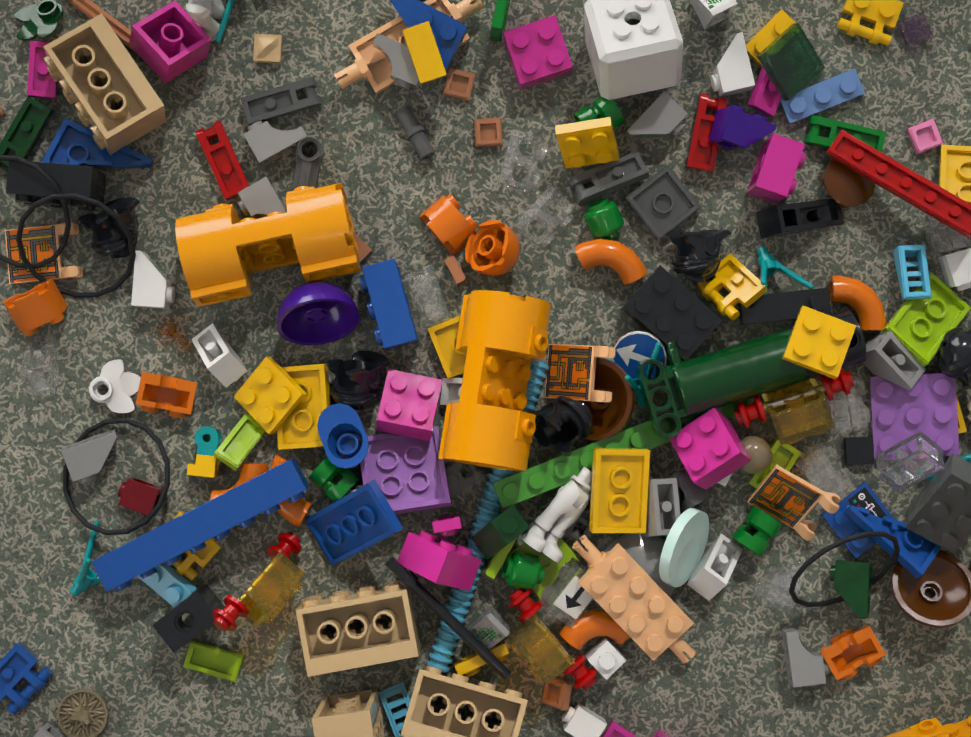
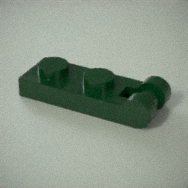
M27 96L0 143V155H8L12 149L17 152L15 156L27 160L55 111ZM0 161V167L4 166L8 169L9 161Z

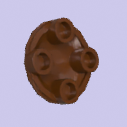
M834 159L827 165L826 170L821 176V181L829 196L841 208L857 207L866 203L872 196L875 188V183Z

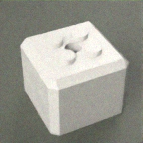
M587 0L585 2V43L601 97L612 100L676 86L679 83L682 75L683 39L670 0Z

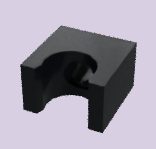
M205 584L152 626L172 652L175 653L213 623L212 612L215 609L222 610L225 606L211 588ZM183 613H189L193 616V626H187L183 623Z

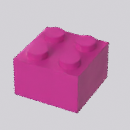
M174 0L132 25L129 45L166 84L206 59L212 39Z
M556 15L503 32V42L519 90L571 74L573 66Z
M773 133L763 142L746 194L775 204L786 199L788 194L792 195L797 184V179H794L797 168H802L806 158V153H803L805 144Z
M388 369L376 420V431L430 442L441 394L442 380Z
M715 407L683 427L676 436L669 438L693 483L705 490L752 461L727 416Z
M421 530L420 535L408 532L397 561L403 567L434 583L470 591L482 560L473 556V550L462 545L456 546L453 544L454 541L449 538L441 537V535L437 537Z

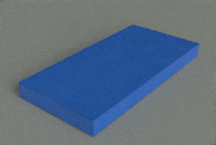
M375 479L305 519L307 526L331 567L403 529Z

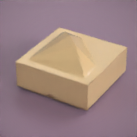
M255 34L254 63L281 64L283 36Z

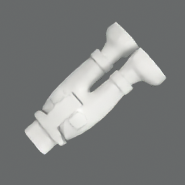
M583 467L578 476L573 475L570 481L558 490L557 495L544 512L535 519L536 524L526 530L520 537L533 549L540 553L543 552L557 563L563 558V553L557 545L558 539H562L566 530L577 521L591 500L592 471Z

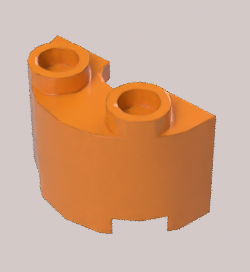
M449 194L447 197L442 195L418 217L434 233L450 254L454 256L466 246L471 233L476 235L475 229L478 228V225L469 215L464 217L459 212L460 204Z
M52 278L34 286V288L25 293H18L2 301L18 330L22 331L25 336L36 333L40 326L48 322L50 325H54L65 318L63 312L67 309L66 301Z
M142 372L136 405H141V411L157 413L158 408L169 410L168 416L184 419L185 414L191 415L197 382Z
M864 625L858 631L851 628L831 639V645L822 647L820 651L836 680L841 678L843 680L850 679L857 674L856 668L864 664L867 667L875 666L882 661L881 657L886 655L869 625Z

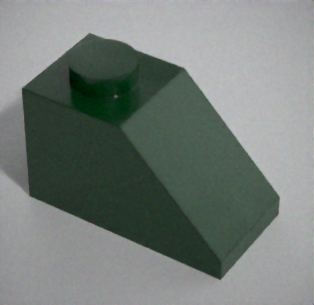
M514 504L484 526L471 539L488 560L532 526Z
M836 560V565H831L830 581H834L836 591L859 618L868 619L870 615L873 563Z

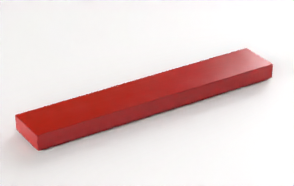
M840 131L828 149L827 156L971 240V204L846 131Z

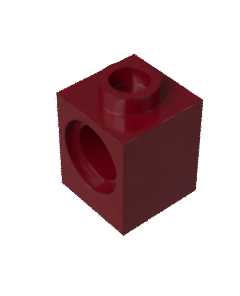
M134 477L129 478L119 488L118 497H120L118 505L148 515L158 504L163 488Z

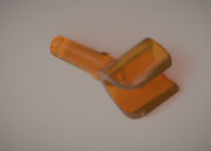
M164 318L170 327L164 332L161 327L157 326L158 332L165 336H171L189 351L192 345L176 331L177 327L173 321Z

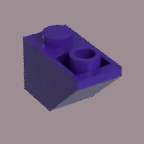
M729 105L728 108L717 110L709 142L730 150L746 148L774 132L777 125L767 122L768 118L758 114L750 115L745 113L743 107Z

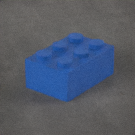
M395 258L362 267L364 274L359 275L363 291L369 293L371 301L366 303L370 317L373 320H377L378 328L374 329L378 345H383L386 350L419 342L398 263Z

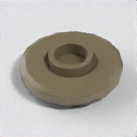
M81 688L71 691L61 700L57 709L59 727L69 737H96L104 730L108 722L109 709L106 701L99 693L91 689Z

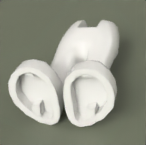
M189 0L188 4H186L188 15L212 39L211 41L215 40L220 23L214 19H222L225 11L223 2L221 0Z

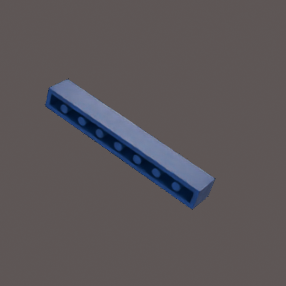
M295 457L98 557L91 563L106 592L113 588H116L117 592L133 584L131 579L139 575L144 579L156 573V566L165 562L168 567L182 559L180 554L188 550L193 554L207 546L205 541L213 537L216 541H219L230 535V528L239 524L242 529L256 521L254 516L262 512L267 516L281 508L279 503L289 499L290 503L306 496L304 491L309 487V484Z

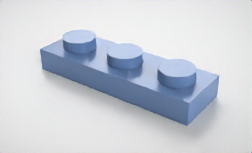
M854 68L782 97L779 105L787 124L790 125L860 97L865 92Z

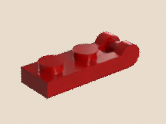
M700 93L685 168L712 173L719 145L709 142V137L716 112L719 109L726 108L727 98L718 97V99L708 97L709 94ZM706 108L714 109L715 116L705 114Z
M221 120L213 123V126L206 130L201 128L195 131L224 198L230 200L238 196V192L250 185ZM218 136L220 142L211 146L209 140Z

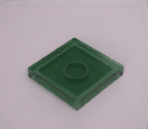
M799 23L792 24L757 55V58L784 101L791 100L825 69Z

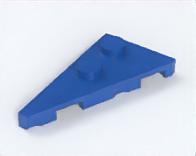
M390 0L408 28L429 21L445 71L447 72L469 27L420 0Z
M67 118L61 124L42 160L43 163L93 166L94 168H151L153 164V159L126 146L110 155L106 148L101 150L98 147L90 129Z
M853 505L847 507L844 511L865 532L884 531L896 537L900 546L897 561L915 578L924 574L941 549V546L905 528L906 523L888 516L880 518L870 514V510ZM872 537L891 556L893 555L895 548L891 540L884 537Z

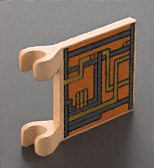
M71 222L69 235H78L80 232L79 225ZM65 223L23 228L21 239L26 258L30 263H39L53 256L61 245L60 236L64 235ZM18 229L5 230L7 258L18 263H24L21 260L16 241ZM62 253L54 262L35 269L46 280L51 278L58 280L83 277L82 267H63ZM8 264L9 284L39 282L28 268H17Z
M549 344L547 357L549 370H546L544 398L557 399L559 396H565L573 400L611 403L612 392L594 390L596 358L614 359L616 348L608 346Z
M776 464L748 498L747 503L795 529L803 539L811 541L815 537L814 531L817 525L810 520H803L817 503L827 512L834 514L839 509L838 504L841 498L835 493L822 491Z

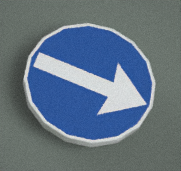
M635 331L627 333L617 341L614 346L616 348L615 358H612V360L627 375L635 379L637 378V365L645 359H651L657 342L661 343L657 360L664 367L666 366L667 353L665 346L658 337L649 332ZM646 365V367L644 368V375L646 374L648 365ZM655 366L651 379L654 378L657 373Z

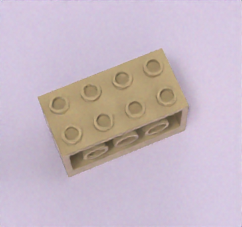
M102 13L43 46L46 57L43 60L47 65L48 73L55 82L59 81L63 89L62 93L69 104L75 103L74 105L78 111L77 115L85 127L91 126L92 137L101 150L106 148L108 153L112 155L122 147L129 145L166 122L164 104Z
M400 580L387 582L384 588L376 589L375 585L360 587L357 593L349 594L348 590L333 592L332 596L322 599L321 595L306 597L296 609V616L307 677L418 657L421 645L411 590L405 589L399 583ZM382 614H387L388 617H391L389 623H385L384 620L380 619ZM355 619L363 622L362 628H358L357 625L353 624ZM328 624L336 628L334 633L327 630Z
M427 665L425 670L419 669L401 730V737L519 736L528 700L522 699L523 693L510 689L504 690V693L495 691L496 685L483 681L478 682V685L468 683V677L453 673L451 678L441 675V669ZM437 698H441L445 709H440L436 713L434 712V707L430 706L431 701H436ZM464 705L468 706V711L471 712V717H467L465 721L461 720V715L458 714V709H462ZM493 713L498 722L497 725L489 728L485 717Z
M378 688L324 696L312 717L314 737H385Z

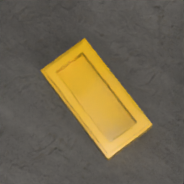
M429 21L403 29L402 32L420 85L447 76Z

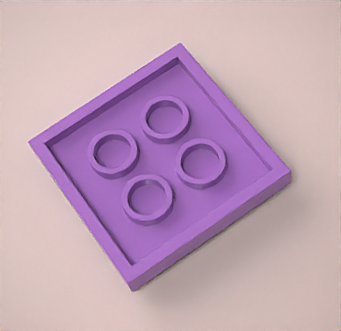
M944 373L922 374L912 389H906L879 376L869 377L874 458L960 455L955 378H950Z
M433 426L430 442L390 433L367 436L369 443L368 453L360 463L363 486L375 479L395 514L451 506L444 460L438 459L441 444L438 426Z

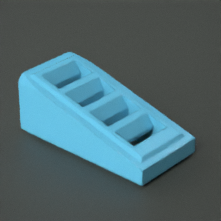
M925 244L897 246L893 253L902 299H930L932 296ZM915 257L916 261L906 262L905 258ZM906 267H917L918 271H907ZM908 277H919L920 281H908ZM909 287H922V291L909 292Z
M404 682L378 692L395 737H401L400 730H402L404 721L397 723L396 719L406 715L411 699ZM402 693V698L390 703L388 702L387 698ZM406 703V708L395 713L392 712V708Z

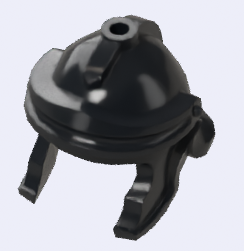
M126 197L106 203L105 205L121 217L131 232L135 247L138 239V230L135 220L136 214L133 212L140 201L137 198ZM105 211L96 215L94 213L86 214L77 220V223L93 231L94 242L91 247L98 255L102 257L110 255L111 258H123L130 255L126 234L115 218Z
M716 229L699 232L672 231L666 233L678 249L677 254L674 256L675 260L670 262L673 265L674 272L677 274L683 273L685 279L695 282H705V280L711 278L717 272L720 265V252L723 246L721 242L731 235V232L729 230Z
M954 328L947 331L940 344V351L937 355L939 369L946 376L958 378L965 387L969 386L967 373L971 371V329L964 331L963 328Z
M363 350L354 352L349 360L331 359L327 361L325 365L330 369V372L335 374L334 384L330 388L334 401L337 404L349 405L354 410L364 409L365 405L377 397L382 377L381 370L390 365L388 358L376 352Z
M565 396L557 397L558 401H551L542 406L540 410L528 409L527 413L536 415V429L533 435L537 441L545 447L552 444L555 445L564 456H570L573 443L578 439H586L592 431L593 421L590 415L591 412L583 401L578 402Z

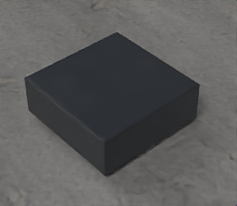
M873 436L843 438L845 465L874 464Z

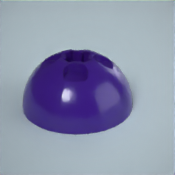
M323 281L308 282L293 289L282 301L277 314L278 333L285 340L300 345H322L337 341L350 334L359 323V312L351 296L339 286Z

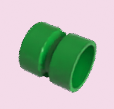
M603 97L593 101V107L585 106L573 114L576 122L593 120L596 117L598 119L611 117L613 130L625 123L624 117L613 99L607 100Z
M326 457L308 479L318 488L324 487L326 489L325 495L333 502H336L359 481L360 477L350 468L344 469L335 466ZM338 475L342 480L335 486L330 481Z
M752 506L745 517L746 524L739 525L732 538L762 558L770 546L768 540L775 538L783 525L759 508Z

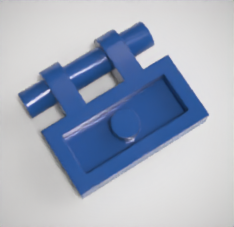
M20 642L16 643L0 661V702L8 696L12 703L7 709L14 715L21 708H26L31 702L30 698L37 690H42L47 685V680L53 674L51 669L46 666L39 673H36L32 668L40 660ZM25 678L29 684L23 691H19L16 685Z

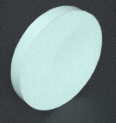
M689 508L673 524L660 557L659 574L664 583L673 587H680L691 577L698 566L709 534V518L705 512L696 508Z

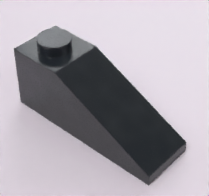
M832 198L777 205L756 212L761 239L844 224L842 209Z
M818 288L764 294L747 309L739 302L741 325L796 320L802 306L831 315L829 289Z

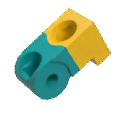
M203 426L195 434V443L198 446L196 463L188 464L187 475L216 478L218 477L220 460L214 457V452L222 443V435L215 427Z

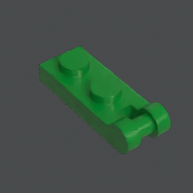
M810 116L808 125L811 127L809 134L805 136L804 144L829 149L840 131L844 130L882 152L886 132L820 116ZM821 128L829 129L827 138L820 136Z

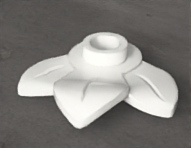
M123 360L109 361L103 366L100 376L93 379L90 383V396L98 403H106L113 412L130 413L135 410L134 402L130 396L138 392L141 377L135 373L124 372ZM103 384L108 387V392L105 395L99 392V388Z

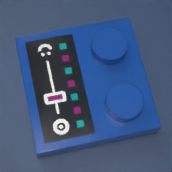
M864 481L841 498L838 504L839 509L836 513L831 514L825 511L821 514L839 539L865 532L844 513L847 507L851 505L870 510V514L880 518L884 516L893 518ZM865 537L847 542L844 546L854 558H858L877 542L872 537Z

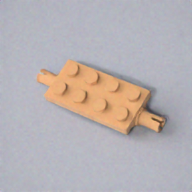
M427 0L423 2L461 23L464 22L463 19L484 9L481 0H463L456 5L454 3L451 4L448 0ZM401 16L348 45L355 57V63L334 74L342 90L362 77L368 79L376 95L394 85L395 80L391 78V64L380 50L373 47V42L378 33L407 45L402 30L408 28ZM467 33L460 46L470 41Z
M586 535L581 536L579 540L586 548H583L578 541L573 544L572 548L588 563V570L578 580V583L653 661L667 648L683 664L690 661L683 651L691 658L694 657L696 651L688 645L681 635L694 624L693 621L619 543L610 551L600 552Z

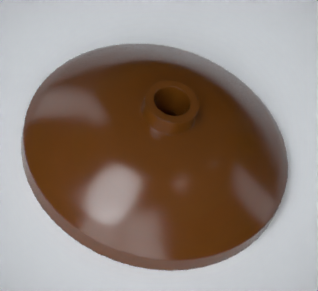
M596 358L594 390L612 392V401L605 404L603 402L583 401L588 406L593 421L592 431L586 438L587 440H605L615 436L627 425L634 409V389L625 380L626 372L618 364L604 358Z
M939 550L924 574L918 578H915L898 562L891 579L892 593L900 609L912 620L929 627L945 628L960 623L971 612V572L958 558ZM925 592L932 594L933 598H928Z

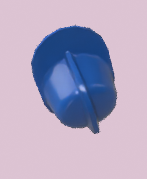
M341 403L330 405L324 409L319 416L317 427L327 457L331 463L339 468L348 469L357 466L367 456L369 449L368 438L359 415L349 405Z

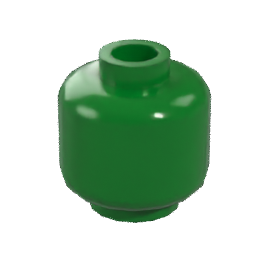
M603 198L587 206L588 211L584 214V219L594 238L611 240L619 235L618 230L624 225V220L614 201H607V198Z
M514 552L511 557L507 556L502 568V577L505 578L507 585L523 590H532L537 583L541 584L545 569L541 567L539 557L522 552Z

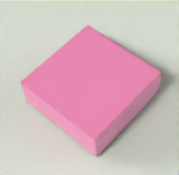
M934 119L906 129L916 155L943 144Z

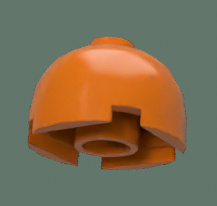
M488 220L478 226L480 230L476 235L471 233L465 247V259L475 271L486 276L495 277L506 274L514 267L520 255V243L516 233L499 220Z

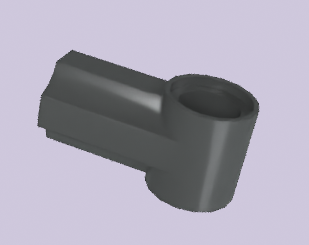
M305 137L297 145L298 156L292 190L300 186H314V188H317L324 150L317 139ZM307 146H316L318 151L314 157L308 158L304 156V150Z

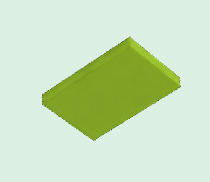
M929 272L932 297L930 299L906 300L882 329L883 332L891 331L923 367L929 364L941 348L940 344L946 332L956 328L971 309L966 302L932 272ZM916 287L913 292L922 291V287Z

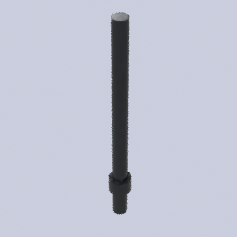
M391 557L385 565L400 579L399 583L405 589L412 590L503 680L511 674V671L418 582L419 578L411 570L407 571L394 557Z

